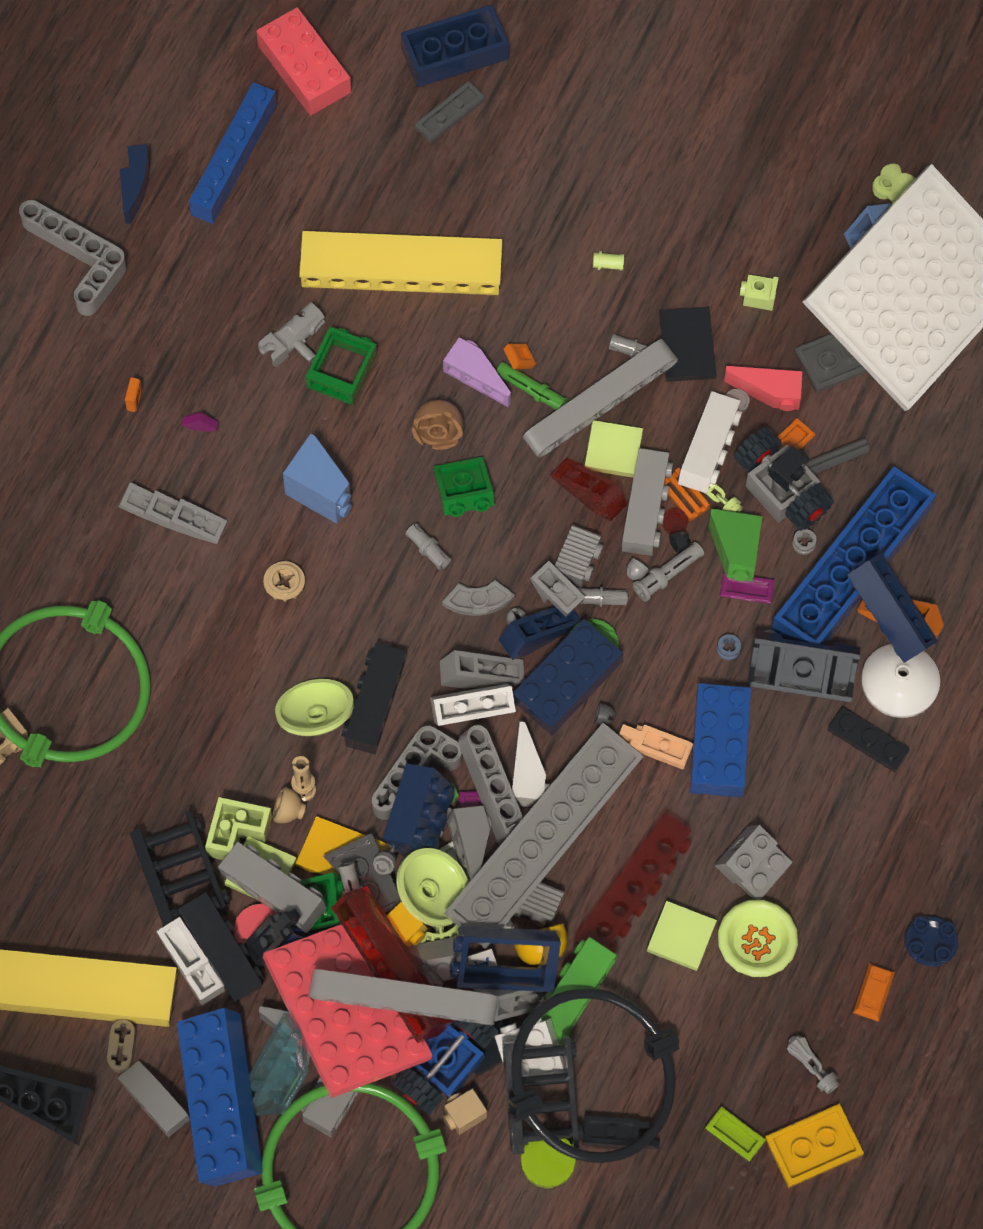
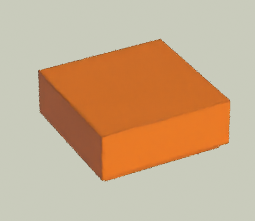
M526 343L507 344L503 348L513 370L532 369L536 365Z
M130 377L125 397L127 411L131 412L138 410L142 394L141 382L137 378Z

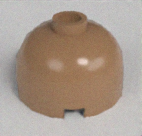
M428 401L416 411L412 425L413 436L423 446L424 442L433 445L431 449L443 450L454 447L463 435L462 414L455 405L448 401Z

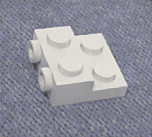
M541 1018L529 1034L525 1048L559 1045L551 1018L545 1020ZM516 1023L501 1027V1033L495 1035L502 1061V1040L513 1039L515 1042L521 1028H517ZM563 1056L522 1060L523 1076L565 1072Z

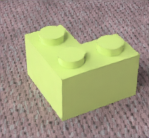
M218 797L205 846L207 856L224 860L235 844L239 842V839H247L248 836L266 843L272 821L271 808Z

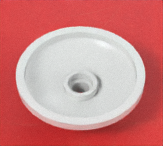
M888 644L875 650L866 660L862 670L861 683L867 700L874 708L888 716L907 718L924 712L932 705L939 691L940 675L935 662L925 651L903 663L901 658L895 653L892 644ZM905 671L907 676L902 677L898 672Z

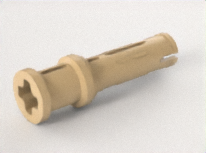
M298 756L292 762L294 776L292 777L291 785L292 790L299 796L300 801L306 802L313 799L316 794L315 779L310 773L309 760L304 756Z

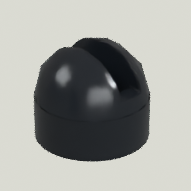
M679 530L669 534L670 544L676 553L689 547L691 540L688 539L689 534L686 531Z

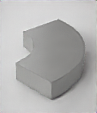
M496 580L481 588H467L458 583L442 601V605L459 614L481 616L494 613L506 607L515 599V594Z

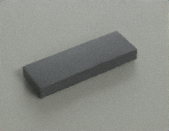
M468 81L416 122L415 129L432 144L485 101V96Z

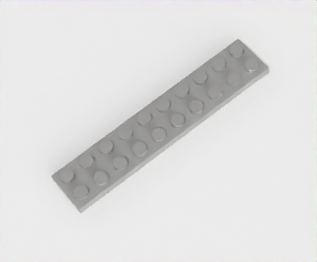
M602 723L444 912V915L457 926L503 928L644 756L606 724ZM490 943L479 944L486 949Z

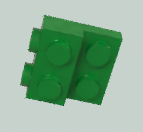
M483 457L433 466L444 516L459 517L464 512L471 510L485 512L490 507L495 506L493 489Z
M333 872L301 880L302 886L308 890L310 887H313L323 895L322 899L326 906L325 911L309 932H322L351 921L349 906L345 904V896L342 894L344 887L341 876Z

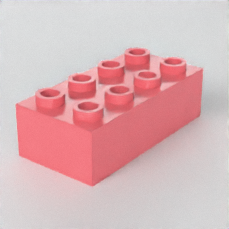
M298 7L256 30L259 48L310 116L351 93L350 76Z

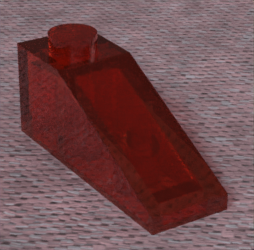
M567 457L550 473L552 479L592 512L610 522L628 505L617 483Z

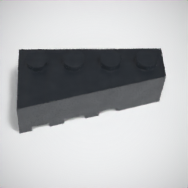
M0 1065V1102L79 1146L94 1092L89 1088Z

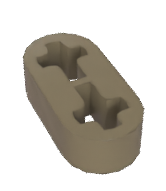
M125 1019L116 1021L110 1030L107 1062L109 1067L117 1073H124L133 1063L136 1031L133 1024ZM122 1027H126L127 1031L130 1032V1034L125 1035L124 1043H120V1036L116 1033L121 1031ZM119 1049H123V1056L127 1061H122L121 1065L117 1066L113 1058H117Z

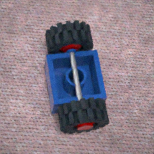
M441 1018L425 1038L432 1053L431 1060L411 1067L419 1075L410 1068L401 1071L392 1082L393 1086L414 1105L430 1115L444 1098L436 1089L449 1099L458 1092L485 1059L484 1053L468 1041V1038L485 1049L498 1033V1030L493 1025L448 1019L460 1030L457 1032Z

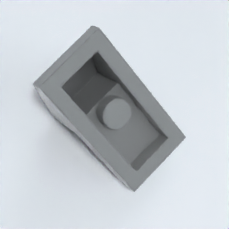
M550 561L530 578L542 601L545 604L550 601L566 617L585 599V596Z

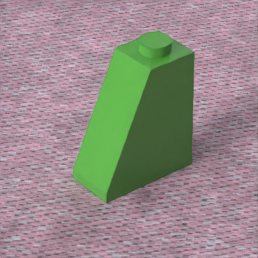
M711 509L708 528L727 578L753 582L762 516Z

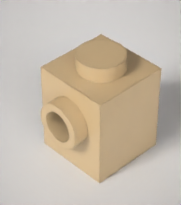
M473 1089L463 1095L457 1093L451 1096L444 1106L446 1115L443 1116L445 1123L450 1130L455 1129L459 1135L487 1118V1110Z

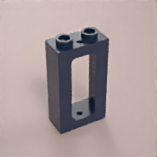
M459 926L458 936L455 935L453 939V951L456 952L455 961L450 962V977H453L457 988L554 992L561 941L556 931ZM471 942L543 947L540 965L536 968L467 964L468 948Z

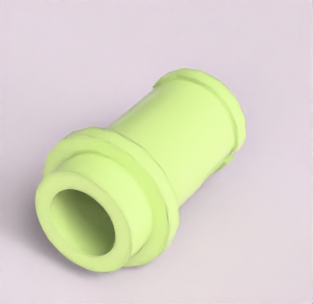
M600 250L599 253H594L593 267L597 268V270L601 268L623 270L624 254H606Z

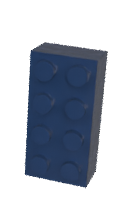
M492 4L400 33L401 49L417 88L509 59V43Z
M583 619L513 692L514 703L553 736L623 662V653Z

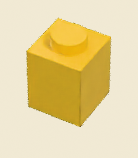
M402 902L382 920L408 947L412 944L414 946L419 944L426 936L424 932L428 929L421 921L410 914Z

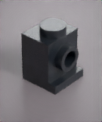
M792 445L771 465L768 475L788 492L791 489L793 480L796 482L805 474L806 470L804 468L809 462V457L805 452L797 450Z

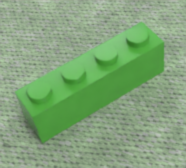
M589 937L587 941L583 939L574 951L577 956L572 964L568 962L559 975L562 979L558 986H554V992H547L544 999L576 988L599 989L619 956L593 938ZM577 999L562 1003L542 1017V1020L551 1018L559 1045H562V1034L569 1035L591 999Z

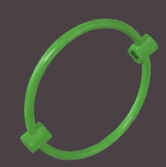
M91 601L88 609L76 606H51L37 609L17 618L0 633L1 651L4 644L13 634L32 622L55 616L83 618L81 626L90 633L102 634L104 627L114 633L132 654L139 672L140 695L132 718L115 737L94 748L70 752L51 750L52 742L46 736L31 733L28 740H26L13 730L0 713V731L13 744L23 750L20 759L31 767L41 768L45 759L58 762H80L105 755L123 744L135 732L146 713L151 685L145 657L133 637L118 623L109 618L112 609L102 601Z
M373 1083L351 1090L349 1092L371 1094L392 1103L412 1121L420 1134L413 1137L420 1160L427 1158L428 1161L427 1186L418 1210L408 1224L402 1228L418 1229L428 1215L437 1192L439 1181L438 1154L447 1152L440 1129L430 1131L419 1112L408 1101L392 1090ZM325 1085L303 1094L286 1108L277 1119L266 1141L262 1158L263 1173L261 1175L263 1186L254 1188L260 1211L270 1209L282 1229L297 1228L289 1220L281 1205L287 1203L281 1180L273 1182L274 1153L281 1134L292 1118L308 1104L329 1095Z

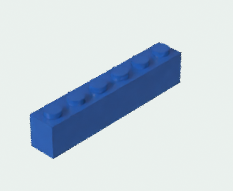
M254 82L252 83L189 200L192 216L214 224L277 106L274 90Z

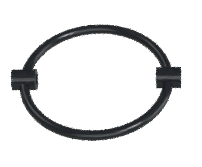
M576 988L555 994L539 1004L530 1013L517 1034L511 1057V1080L515 1097L506 1101L507 1112L515 1122L525 1119L532 1130L546 1144L573 1159L591 1163H609L631 1157L648 1146L657 1137L669 1117L675 1095V1070L671 1053L679 1050V1039L670 1028L661 1032L655 1022L639 1006L616 993L596 988ZM577 999H597L624 1009L635 1017L650 1034V1037L644 1039V1049L647 1056L651 1057L653 1061L661 1058L664 1071V1094L658 1115L650 1128L639 1139L623 1148L607 1152H592L563 1142L554 1136L536 1116V1113L543 1111L539 1094L533 1089L525 1092L522 1078V1058L529 1034L536 1023L547 1012L562 1003Z

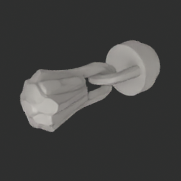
M389 845V851H381L373 861L374 869L379 874L391 873L396 865L394 853L397 851L391 845Z
M797 1035L789 1039L787 1048L789 1054L796 1057L805 1065L810 1073L817 1076L820 1080L817 1087L821 1092L825 1091L826 1094L833 1092L840 1085L834 1072L827 1074L822 1069L821 1062L811 1051L805 1037ZM811 1059L816 1064L813 1067L808 1063Z

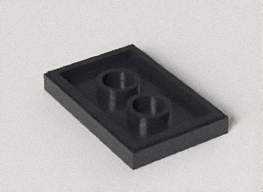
M709 307L659 310L661 339L665 341L678 358V361L665 371L666 382L716 379Z

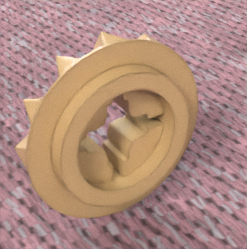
M287 561L277 562L267 569L263 580L264 587L274 600L280 599L286 602L291 598L296 599L297 595L303 591L305 576L301 568L296 564ZM279 574L285 580L290 578L289 589L284 585L279 586Z

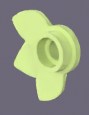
M898 164L886 165L882 168L880 176L876 177L873 181V193L879 199H889L894 203L916 178L908 173H901V168Z

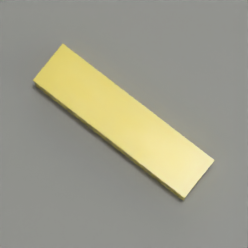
M303 231L299 276L301 277L302 287L499 295L502 239ZM307 278H317L319 280L310 281ZM332 279H342L344 281L335 282ZM357 280H367L369 282L360 283ZM382 281H392L394 283L385 284ZM407 282H417L419 284L410 285ZM432 283H442L444 285L435 286ZM457 284H467L469 286L460 287ZM482 285H492L494 287L485 288Z
M0 950V1010L115 1022L125 1019L135 1024L170 1027L177 968Z

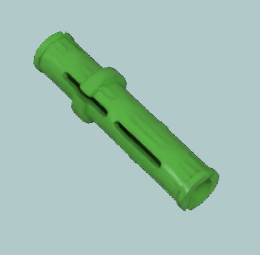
M502 362L496 370L502 379L533 396L534 400L538 403L543 402L555 410H558L567 403L568 399L550 390V386L545 383L540 384L524 373L513 370L506 362Z

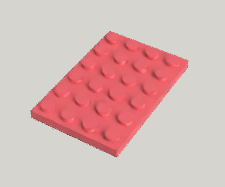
M363 916L263 954L266 966L330 1098L431 1060L432 1053L412 1014L322 1001L308 997L313 969L394 980Z

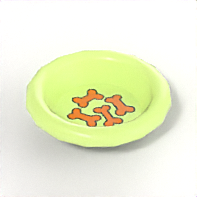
M747 900L734 906L723 917L718 930V945L725 961L737 972L750 977H768L782 971L793 960L798 947L797 928L791 916L779 905L766 900Z

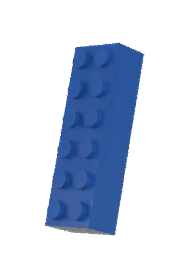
M222 1008L178 1021L177 1028L199 1183L216 1187L262 1174V1161L240 1013Z

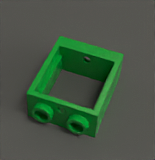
M329 327L305 377L306 388L353 405L377 356L376 344L369 338H359L351 335L345 329ZM334 345L365 357L353 384L321 373Z

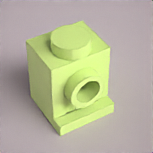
M748 275V280L742 281L740 296H744L743 306L773 311L779 277L771 279Z

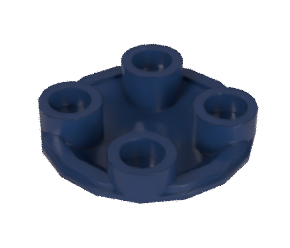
M919 916L906 932L905 947L909 955L919 964L927 967L944 965L955 956L958 949L956 927L953 923L939 917Z

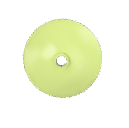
M314 679L299 683L287 690L278 700L275 714L279 725L284 730L300 736H318L337 729L349 718L354 708V699L351 691L344 684L330 679Z
M423 848L412 852L402 861L397 872V889L402 903L412 916L427 925L443 927L454 923L444 915V912L469 884L464 870L454 858L438 849Z

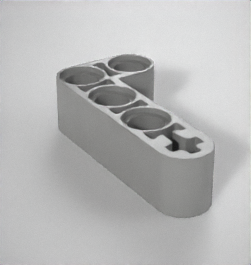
M432 726L420 728L373 794L372 810L374 815L382 820L389 819L399 788L392 785V782L402 778L405 765L409 759H418L420 761L418 766L428 767L432 761L445 770H455L462 762V752L459 743ZM425 738H432L435 742L431 745H425L421 741ZM448 751L457 754L453 759L445 758L443 755ZM387 799L389 802V806L384 804L387 801Z

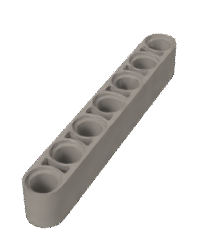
M663 339L654 342L533 426L522 438L538 458L545 456L591 424L593 420H597L670 369L678 361V358Z
M313 969L308 995L309 998L485 1025H494L498 996L486 993Z

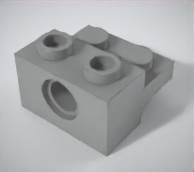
M754 825L744 830L714 866L733 884L737 883L753 900H761L792 864V861L776 846L778 843L760 825Z

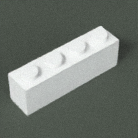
M711 392L681 468L679 485L704 493H708L711 484L716 485L720 473L716 469L718 464L723 466L728 452L724 450L725 446H731L735 431H732L733 425L738 426L741 420L742 412L738 411L740 400Z

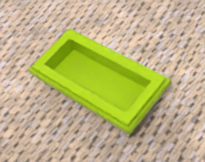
M723 1107L718 1110L705 1127L706 1130L749 1162L766 1141Z

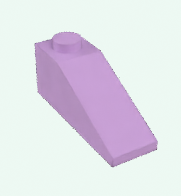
M459 337L443 360V372L509 407L511 404V392L487 357L473 341H465Z

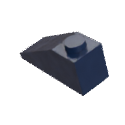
M552 607L511 622L498 640L511 659L514 660L531 654L568 633L576 624L581 622V619L574 610L566 617L556 607Z

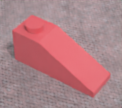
M726 366L724 382L745 391L748 395L773 408H779L782 411L799 410L802 371Z

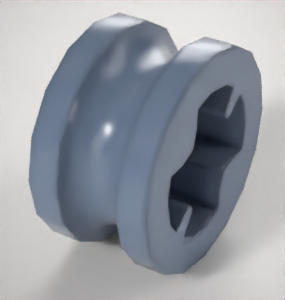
M731 634L722 636L718 641V655L728 661L738 657L741 649V642L738 637ZM724 643H728V645L730 643L734 644L733 651L731 652L730 649L729 651L724 650Z

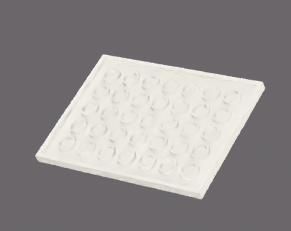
M932 164L922 171L802 301L904 411L909 410L983 328V219Z

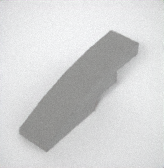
M131 482L118 506L123 510L171 530L214 544L218 543L227 523V520L183 499L177 501L156 490L152 493Z

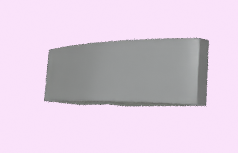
M139 1060L117 1077L119 1082L168 1138L190 1120L184 1109Z

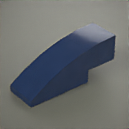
M147 144L127 146L129 168L120 169L123 212L126 224L132 223L146 193L149 178V152Z

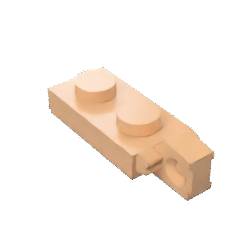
M623 724L619 732V736L639 753L684 770L693 747L692 742L645 724L644 726L637 725L636 729Z

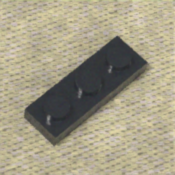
M844 707L828 729L830 733L894 773L910 750Z

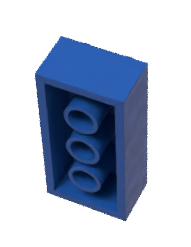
M698 683L690 793L743 797L751 688Z

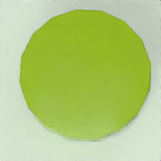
M560 1139L563 1142L571 1145L567 1139ZM544 1141L529 1142L528 1145L524 1146L525 1153L521 1154L522 1170L526 1178L534 1185L543 1188H554L567 1182L573 1174L576 1159L556 1151Z

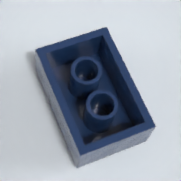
M406 764L383 839L403 857H407L418 849H438L439 837L447 822L446 814L449 804L454 799L455 787L435 768Z

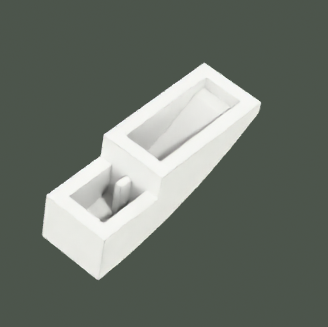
M180 917L157 931L161 941L201 1005H204L225 991L224 985Z

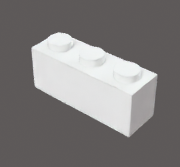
M509 684L430 697L434 723L438 726L516 712L512 686Z

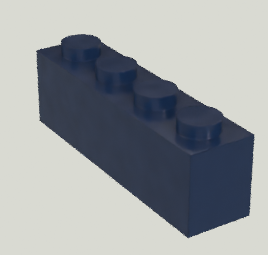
M882 553L847 574L852 586L864 600L867 609L873 614L881 631L887 636L894 647L895 653L901 658L903 663L938 642Z

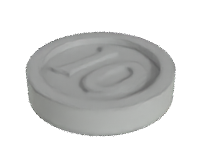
M732 389L726 393L725 396L740 400L738 411L743 413L747 410L750 399L745 391Z

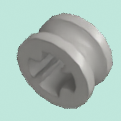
M803 529V531L799 530L795 533L792 545L798 554L808 555L813 552L817 541L814 532ZM803 537L808 538L807 546H801L802 542L800 541Z

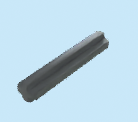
M862 438L810 459L806 466L813 474H816L868 453L870 447L867 440Z

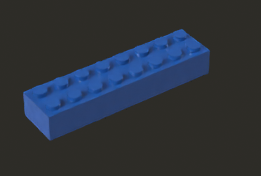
M893 467L774 617L772 630L782 634V637L788 640L825 645L862 598L852 586L847 574L881 553L889 563L931 510L936 494L896 467Z

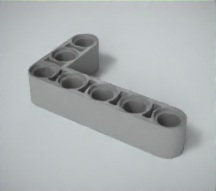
M27 200L23 202L19 208L22 225L26 230L92 267L75 289L74 299L76 308L81 315H93L98 311L127 270L123 250L37 201ZM36 214L34 217H27L28 215ZM50 226H57L54 229H48ZM72 237H77L74 241L69 240ZM91 249H98L96 252H89ZM111 261H119L116 264H110ZM99 279L105 280L102 283H96V281ZM85 298L91 299L88 302H82V300Z

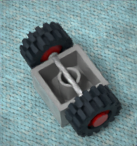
M763 427L757 430L755 434L750 435V438L746 439L744 444L738 447L739 450L734 455L736 461L748 473L746 487L778 523L787 517L798 530H806L809 526L814 525L815 521H819L822 515L827 513V510L832 507L834 499L820 485L818 478L806 465L804 468L806 470L805 474L798 481L795 482L793 480L791 489L788 492L768 475L771 465L790 447L786 445L780 450L782 441L769 427Z

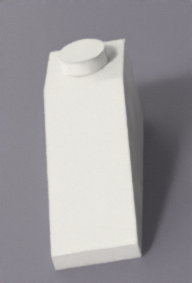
M520 722L512 791L518 806L533 807L550 787V784H545L546 773L526 723Z

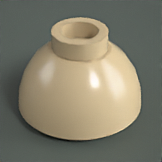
M285 787L278 794L272 818L275 823L279 824L289 823L296 818L302 819L306 804L301 803L299 796L292 789Z

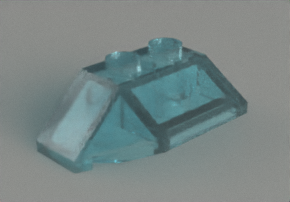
M289 1013L283 1014L249 1074L255 1116L283 1114L288 1109L309 1073L310 1054L306 1048L301 1031Z

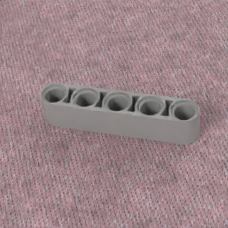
M474 725L460 736L458 743L486 815H489L491 819V827L500 846L520 823L523 816L489 732L483 726ZM470 735L477 739L478 745L471 741ZM480 760L486 762L488 769L481 766ZM490 784L494 785L497 788V794L492 792V790L490 789ZM500 809L506 811L507 819L500 814Z

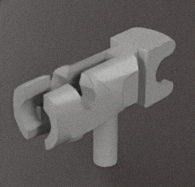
M312 302L301 310L303 317L294 315L292 319L274 334L270 332L258 343V349L261 354H266L271 350L274 351L271 354L274 367L279 366L285 361L293 349H296L309 363L313 362L316 355L305 345V339L310 335L316 334L325 323V317Z

